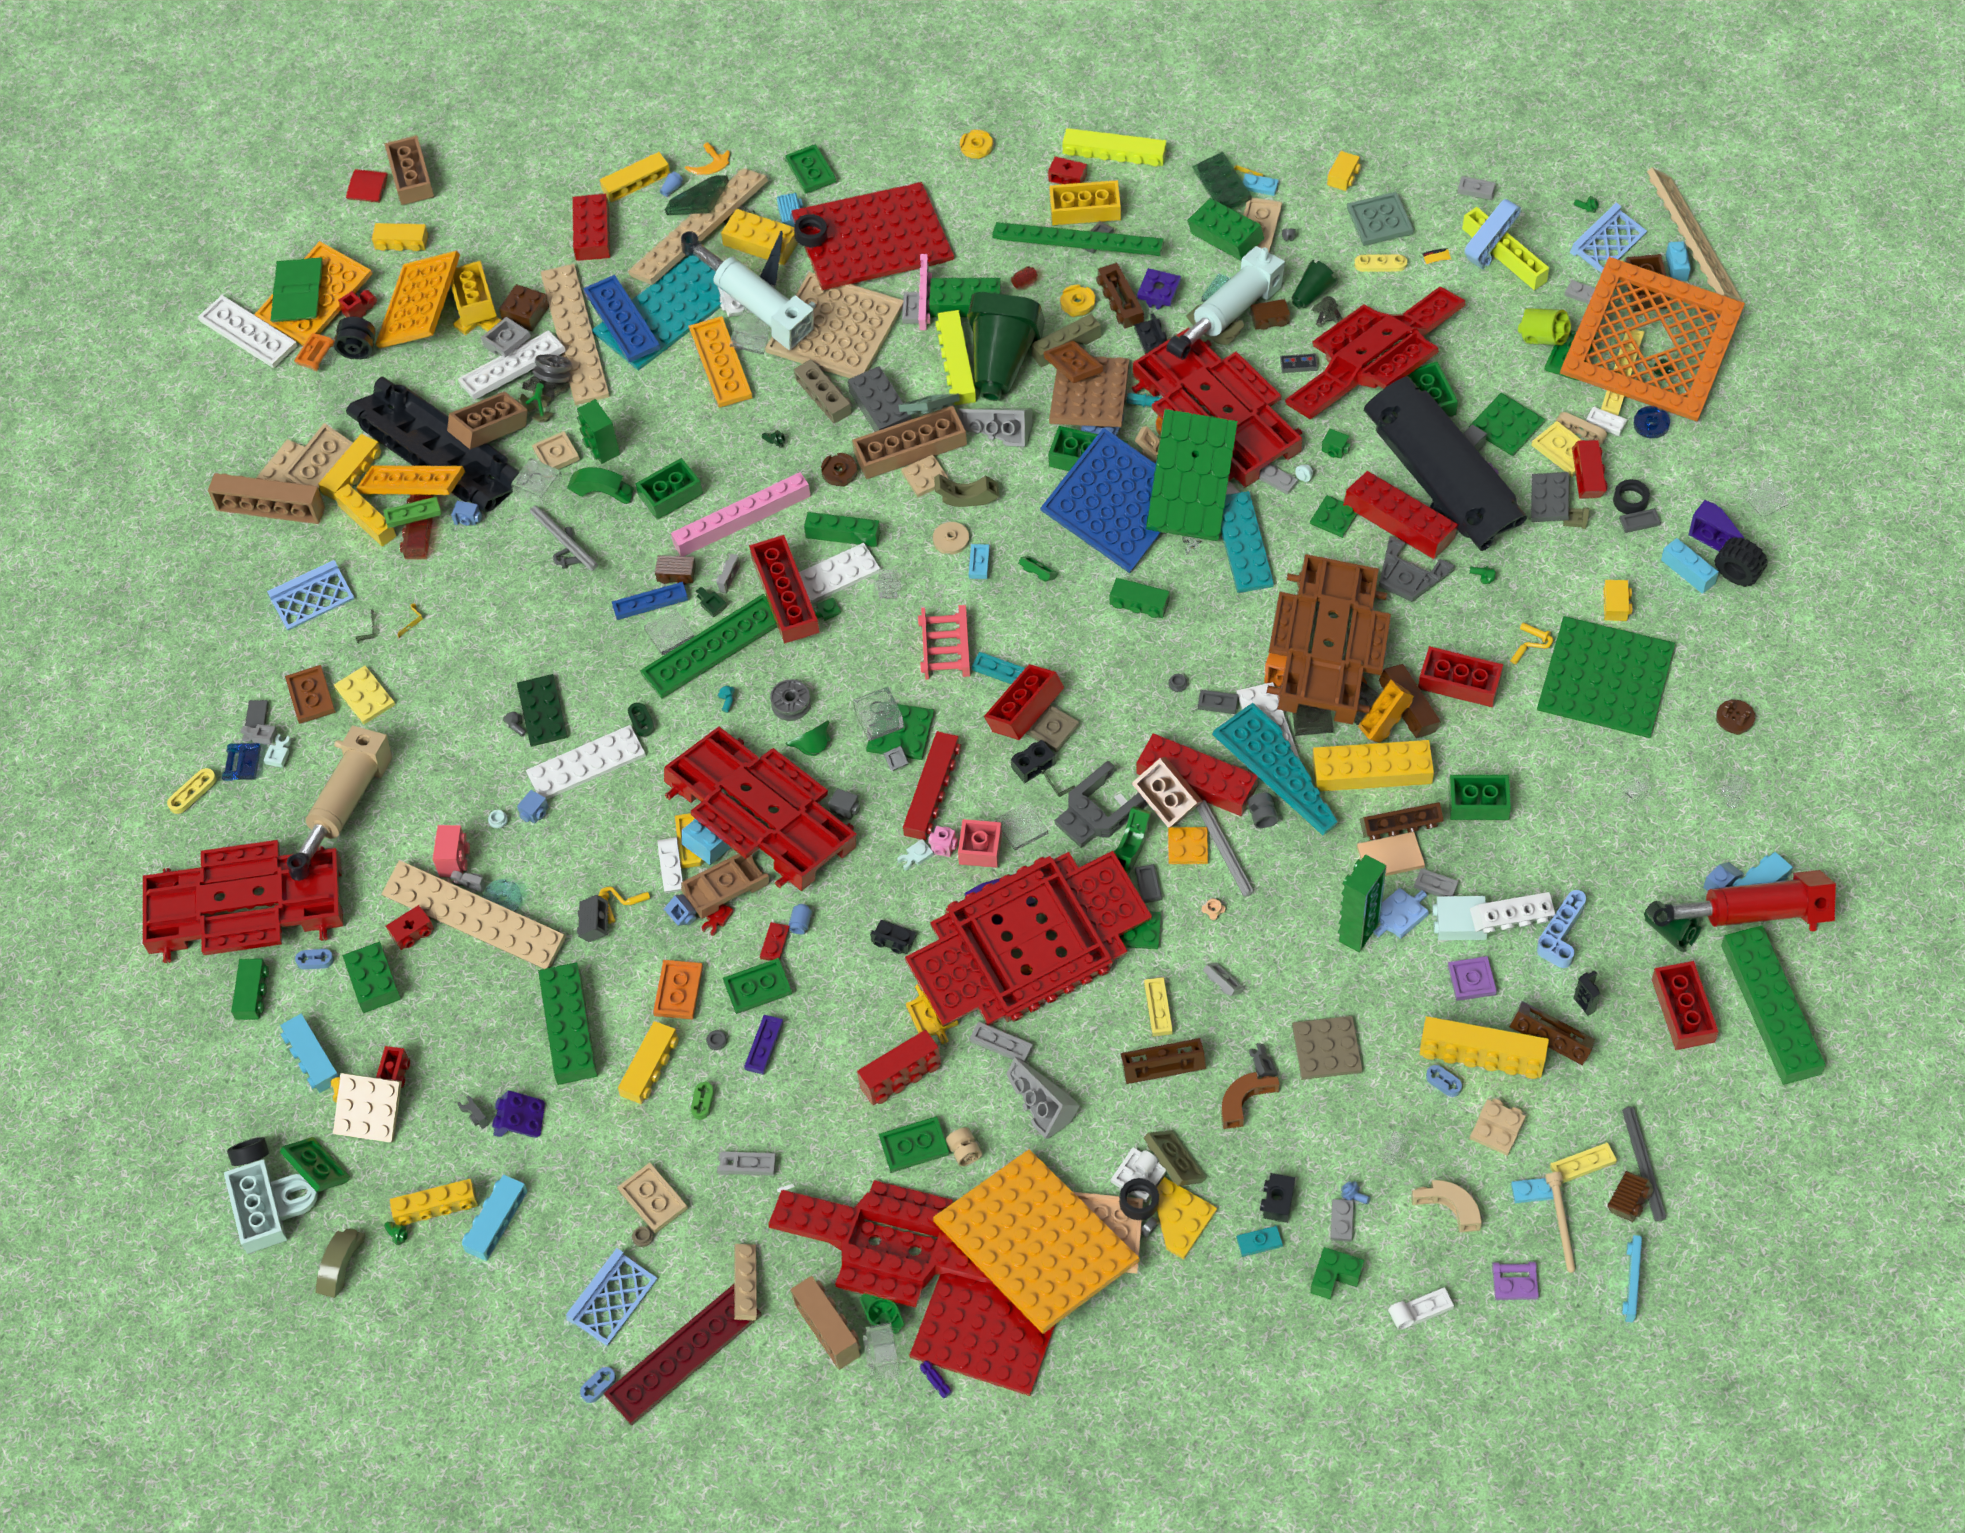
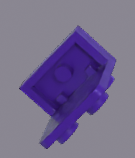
M508 1090L497 1099L495 1104L497 1114L492 1123L494 1128L493 1136L502 1137L507 1131L538 1138L541 1134L545 1102L538 1098Z

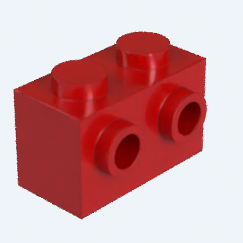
M384 1047L376 1078L402 1081L401 1088L404 1087L405 1072L410 1067V1058H408L404 1048Z

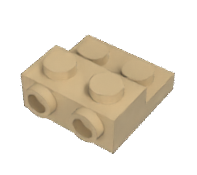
M1487 1099L1470 1135V1139L1508 1156L1526 1116L1522 1115L1523 1112L1518 1108L1512 1107L1509 1109L1504 1107V1104L1498 1099H1492V1101Z

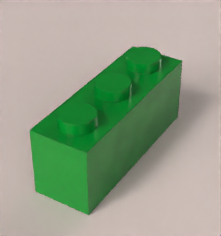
M1116 577L1109 595L1110 605L1117 609L1124 608L1136 614L1144 613L1152 618H1163L1170 601V591Z
M239 959L231 1009L235 1020H259L260 1013L264 1011L262 997L266 995L267 991L265 978L269 976V967L266 966L263 959Z

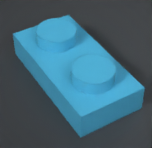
M1245 173L1241 190L1275 196L1279 180Z
M971 544L969 579H987L990 545Z
M1546 1178L1511 1182L1515 1203L1554 1199L1552 1188H1549V1184H1546Z

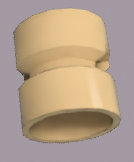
M968 1127L955 1130L946 1139L950 1150L954 1152V1157L959 1166H967L982 1156V1151L979 1145L974 1142L975 1138Z

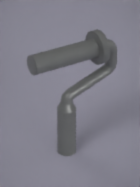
M566 527V534L575 542L572 527ZM567 548L553 555L554 563L562 565V569H565L566 565L582 563L577 557L563 558V556H560L569 552Z

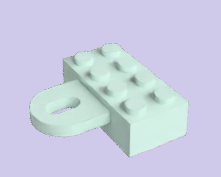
M264 1159L224 1172L240 1242L247 1254L287 1241L282 1221L306 1213L314 1206L317 1200L318 1192L300 1174L272 1181L270 1170ZM307 1189L305 1196L293 1200L287 1199L290 1193Z

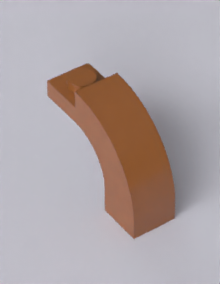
M1253 1072L1235 1080L1225 1092L1222 1101L1221 1119L1223 1129L1243 1127L1242 1106L1245 1101L1255 1095L1279 1092L1278 1077L1265 1076L1258 1079L1257 1072Z

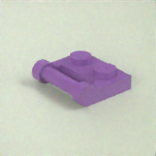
M1529 1261L1528 1264H1499V1262H1492L1495 1300L1538 1299L1535 1261ZM1529 1272V1277L1500 1278V1273Z

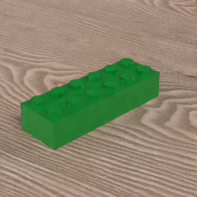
M1366 854L1361 860L1358 859L1353 867L1354 871L1351 875L1348 874L1343 881L1342 909L1340 911V928L1338 930L1339 942L1359 953L1380 923L1387 866Z
M575 962L538 970L552 1065L557 1084L561 1085L597 1077L578 963Z

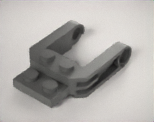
M1110 761L1101 765L1069 792L1068 809L1054 820L1055 825L1081 848L1095 836L1105 838L1112 836L1128 822L1130 810L1133 806L1144 809L1148 805L1138 792L1111 816L1107 817L1088 798L1117 771V767Z

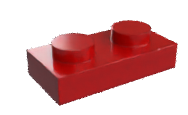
M770 922L760 953V959L768 961L777 958L781 959L790 926Z

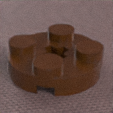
M837 453L836 456L830 455L826 457L821 464L822 478L830 485L847 486L857 475V465L854 458L846 453ZM840 467H842V471H839V472H838V471L835 470V469H839Z

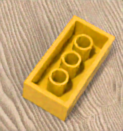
M1118 180L1049 186L1052 225L1121 220Z
M737 208L721 232L723 246L768 260L780 231H783L779 260L781 265L786 264L798 244L794 236V227Z
M481 261L456 267L451 287L463 326L497 317Z

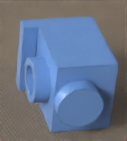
M457 501L451 516L454 525H458L460 522L465 526H476L481 521L482 513L479 510L478 504Z
M684 894L675 895L664 908L678 926L690 925L696 920L695 914L697 912Z

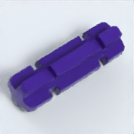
M927 1360L920 1365V1370L924 1375L926 1374V1378L939 1391L938 1393L941 1397L947 1398L952 1393V1390L937 1370L933 1369L930 1361Z

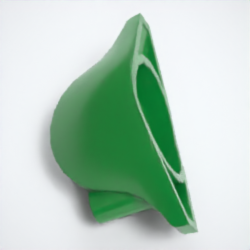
M829 720L785 744L799 749L808 756L820 754L825 749L827 743L832 740L827 732Z
M865 1293L860 1296L865 1315L875 1328L898 1334L904 1327L898 1307L892 1300Z

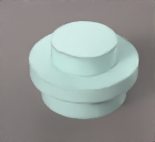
M1299 465L1295 470L1299 480L1304 482L1311 480L1313 470L1309 465Z
M501 810L492 811L488 817L489 825L496 829L504 827L508 821L506 813Z

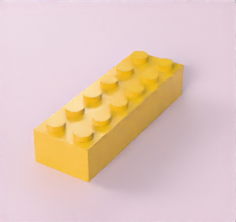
M1429 740L1313 748L1312 761L1315 786L1319 792L1426 785L1433 782L1434 771Z
M1426 1016L1419 1055L1428 1060L1437 1058L1450 1064L1455 1062L1464 1063L1467 1067L1480 1066L1488 1071L1501 1070L1509 1075L1522 1074L1527 1078L1536 1079L1542 1076L1549 1039Z

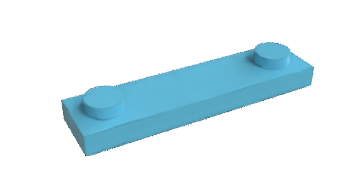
M1633 1235L1632 1241L1627 1243L1626 1255H1630L1627 1302L1623 1301L1622 1314L1626 1315L1625 1322L1632 1323L1635 1320L1637 1311L1642 1243L1641 1236Z

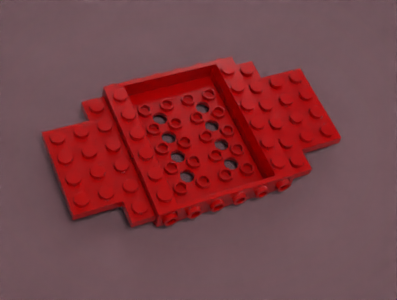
M1113 851L1079 868L1070 852L1055 859L1051 858V856L1046 858L1040 857L1029 867L1027 865L1022 866L1016 871L1017 873L1011 876L1007 874L1001 877L999 882L995 884L989 883L977 893H969L965 896L964 900L950 903L947 906L948 908H946L945 915L930 922L938 940L905 956V961L942 1027L977 1009L988 1026L1005 1018L1006 1022L1011 1020L1015 1022L1021 1019L1026 1012L1030 1011L1033 1013L1041 1008L1040 1005L1046 1002L1050 1004L1056 1001L1059 995L1063 993L1066 995L1070 994L1076 989V986L1080 984L1083 986L1093 981L1094 977L1098 975L1100 977L1111 971L1112 961L1126 955L1128 952L1119 936L1152 919V915ZM1029 897L1037 899L1038 904L1035 907L1027 905L1026 900ZM1038 914L1046 915L1047 922L1044 924L1038 923L1036 916ZM994 915H1000L1003 918V922L1000 925L992 923L991 918ZM1050 930L1057 933V938L1053 941L1046 938V933ZM1003 932H1010L1013 938L1011 941L1005 942L1002 940L1001 934ZM1059 947L1065 948L1067 955L1062 958L1058 957L1055 952L1056 949ZM1018 948L1022 951L1023 955L1016 959L1012 957L1011 951ZM1024 965L1032 968V973L1028 976L1021 973V967Z

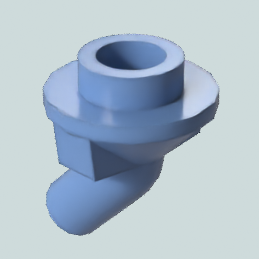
M1349 1181L1341 1188L1343 1191L1341 1196L1346 1200L1354 1199L1367 1205L1370 1202L1369 1196L1358 1193L1360 1187L1356 1181L1352 1183Z

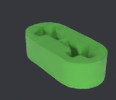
M700 1082L696 1085L691 1104V1113L695 1119L703 1120L710 1113L714 1090L709 1082ZM704 1088H707L708 1092H706L704 1098H702V1094L700 1091H703ZM703 1103L704 1110L698 1114L696 1109H699L700 1104Z

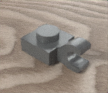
M1257 1043L1258 1051L1256 1049H1249L1256 1072L1260 1077H1276L1278 1073L1272 1057L1267 1056L1264 1044Z
M468 1095L466 1097L469 1103L462 1105L459 1101L458 1106L462 1112H469L471 1114L468 1117L474 1126L479 1125L483 1130L489 1125L488 1121L474 1103L472 1097Z

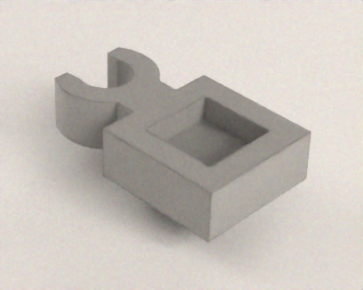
M453 871L450 876L453 879V884L464 885L465 888L483 893L486 887L483 877L476 873L462 874L458 871Z

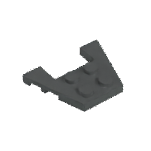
M1390 536L1379 587L1413 602L1454 571L1455 565L1439 559L1432 571L1429 572L1399 558V554L1405 547V542Z

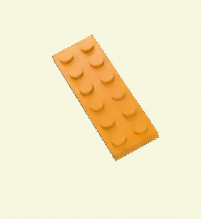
M720 316L690 325V333L718 407L721 408L753 398L723 317Z
M371 466L356 487V490L359 494L450 495L465 473L463 466Z

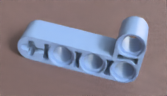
M1508 199L1502 200L1467 244L1464 251L1467 259L1482 270L1485 269L1486 265L1489 266L1492 260L1491 250L1518 218L1521 208Z
M1574 890L1569 893L1538 940V955L1560 968L1569 967L1573 961L1574 949L1569 944L1563 942V940L1584 910L1586 895L1582 891ZM1560 955H1566L1568 958H1563Z

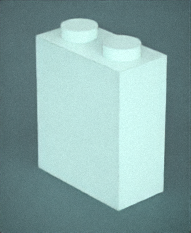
M1437 896L1436 904L1432 905V914L1437 917V922H1434L1433 928L1434 934L1438 933V940H1486L1487 934H1484L1483 931L1475 932L1470 908L1486 903L1485 896Z

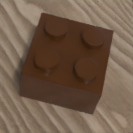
M515 284L500 306L499 311L502 320L507 317L524 329L533 332L549 308L546 294Z

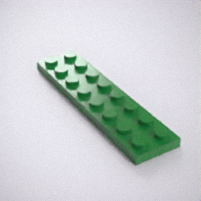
M764 594L760 595L640 670L641 675L660 698L663 699L777 627V624Z

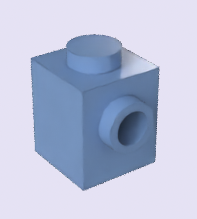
M530 790L517 806L520 818L525 822L531 821L534 824L539 819H543L549 807L546 798L533 790Z

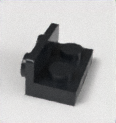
M1154 313L1151 314V320L1134 324L1135 332L1145 354L1167 341L1165 331L1162 332L1161 321L1159 318H1156Z
M880 920L876 930H872L870 936L871 942L877 947L883 948L885 946L896 954H908L917 936V932Z
M1595 970L1591 973L1586 972L1579 977L1573 997L1587 1016L1595 1012L1600 997V991L1594 984L1597 977Z

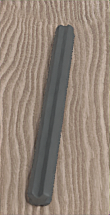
M1628 1106L1622 1110L1641 1177L1649 1179L1653 1188L1652 1195L1648 1199L1653 1218L1656 1222H1661L1666 1219L1665 1210L1635 1109Z

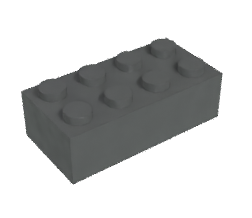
M880 366L848 379L849 393L874 432L912 419L911 414H907V411L899 412L898 405L903 404Z

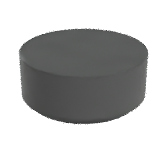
M714 1030L707 1035L706 1042L710 1049L717 1051L726 1046L727 1038L722 1031Z
M1151 1217L1142 1227L1141 1234L1145 1238L1149 1237L1158 1226L1159 1221Z

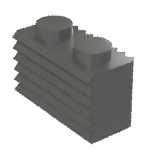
M594 895L579 902L578 937L591 942L608 935L607 911L609 903L607 900Z

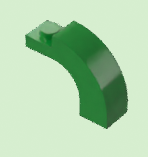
M597 467L577 470L572 474L567 489L582 497L589 492L597 491L608 494L623 504L630 502L634 487L622 481L623 476Z
M1135 806L1130 810L1123 838L1114 851L1127 875L1133 869L1143 848L1151 816L1150 811Z

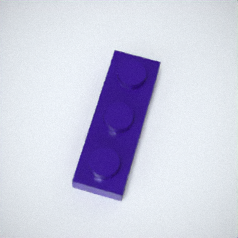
M763 1015L744 1065L746 1071L764 1075L781 1031L783 1019Z

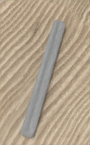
M537 505L530 509V513L590 571H594L598 567V564Z
M1202 800L1203 802L1196 808L1244 897L1250 896L1253 893V889L1207 802Z

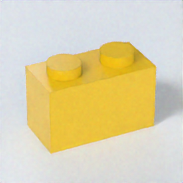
M1340 151L1328 173L1327 185L1347 191L1348 187L1354 183L1355 174H1359L1361 170V164H1359L1360 157Z
M1605 580L1603 588L1604 620L1627 621L1628 615L1632 614V603H1629L1632 589L1628 588V580Z

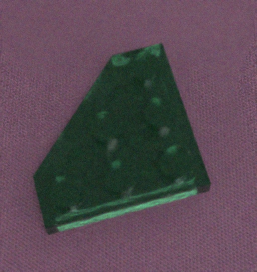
M711 176L671 198L664 209L666 215L711 213L729 182L728 176Z

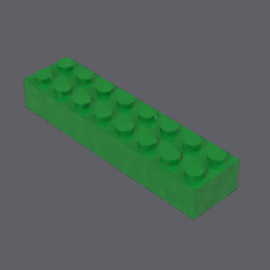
M1763 926L1724 935L1721 947L1782 1084L1786 1085L1822 1075L1826 1064Z

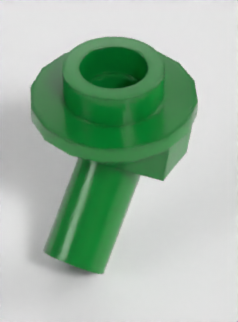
M1589 196L1586 203L1575 199L1573 203L1574 206L1585 209L1587 212L1591 211L1592 213H1596V209L1599 208L1598 200L1593 196Z
M1470 566L1469 574L1481 575L1480 582L1482 584H1489L1494 581L1496 577L1495 569L1488 566L1484 568Z
M390 1221L384 1224L387 1233L392 1237L393 1243L401 1245L402 1242L406 1241L408 1237L406 1226H393Z

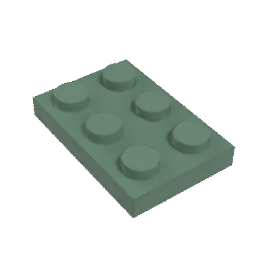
M959 393L929 395L899 404V412L907 411V414H915L918 411H921L922 414L930 413L932 410L953 406V402L959 401L960 398Z

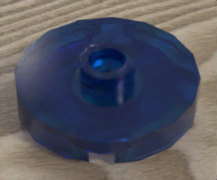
M1646 406L1639 409L1634 416V429L1643 437L1650 439L1659 438L1668 432L1670 417L1663 409L1661 411L1658 407Z

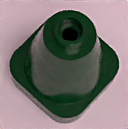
M976 292L971 296L967 314L973 332L975 386L981 390L980 396L982 398L998 401L1001 399V395L1010 392L1031 344L1042 339L1045 319L1041 305L1030 298Z

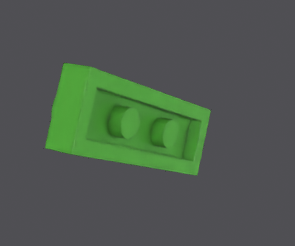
M437 497L383 510L388 528L441 515Z

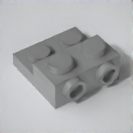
M506 317L485 333L481 339L486 349L495 355L500 353L506 357L528 340L531 335L529 331Z

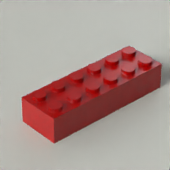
M1366 471L1346 490L1344 506L1352 507L1355 513L1432 559H1435L1455 539L1458 528L1457 523L1369 471Z
M785 535L749 545L753 564L784 644L820 633L817 617Z
M1154 733L1136 762V774L1141 775L1159 758L1166 757L1202 800L1238 816L1243 815L1248 805V799L1253 796L1258 787V776L1256 774Z

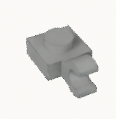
M257 724L256 728L243 726L241 729V733L244 734L243 741L249 742L252 740L253 743L270 745L277 732L276 726Z

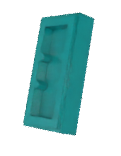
M1277 1226L1236 1236L1242 1257L1283 1247Z

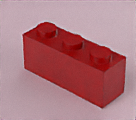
M1578 440L1572 447L1579 499L1601 498L1607 491V481L1604 479L1605 466L1602 464V448L1599 446V440Z

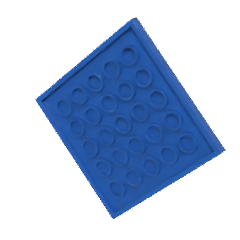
M1103 427L1041 506L1040 511L1130 573L1161 533L1145 530L1156 464Z

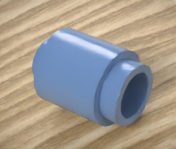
M798 904V906L793 907L789 921V930L794 934L803 935L808 930L812 911L807 905Z

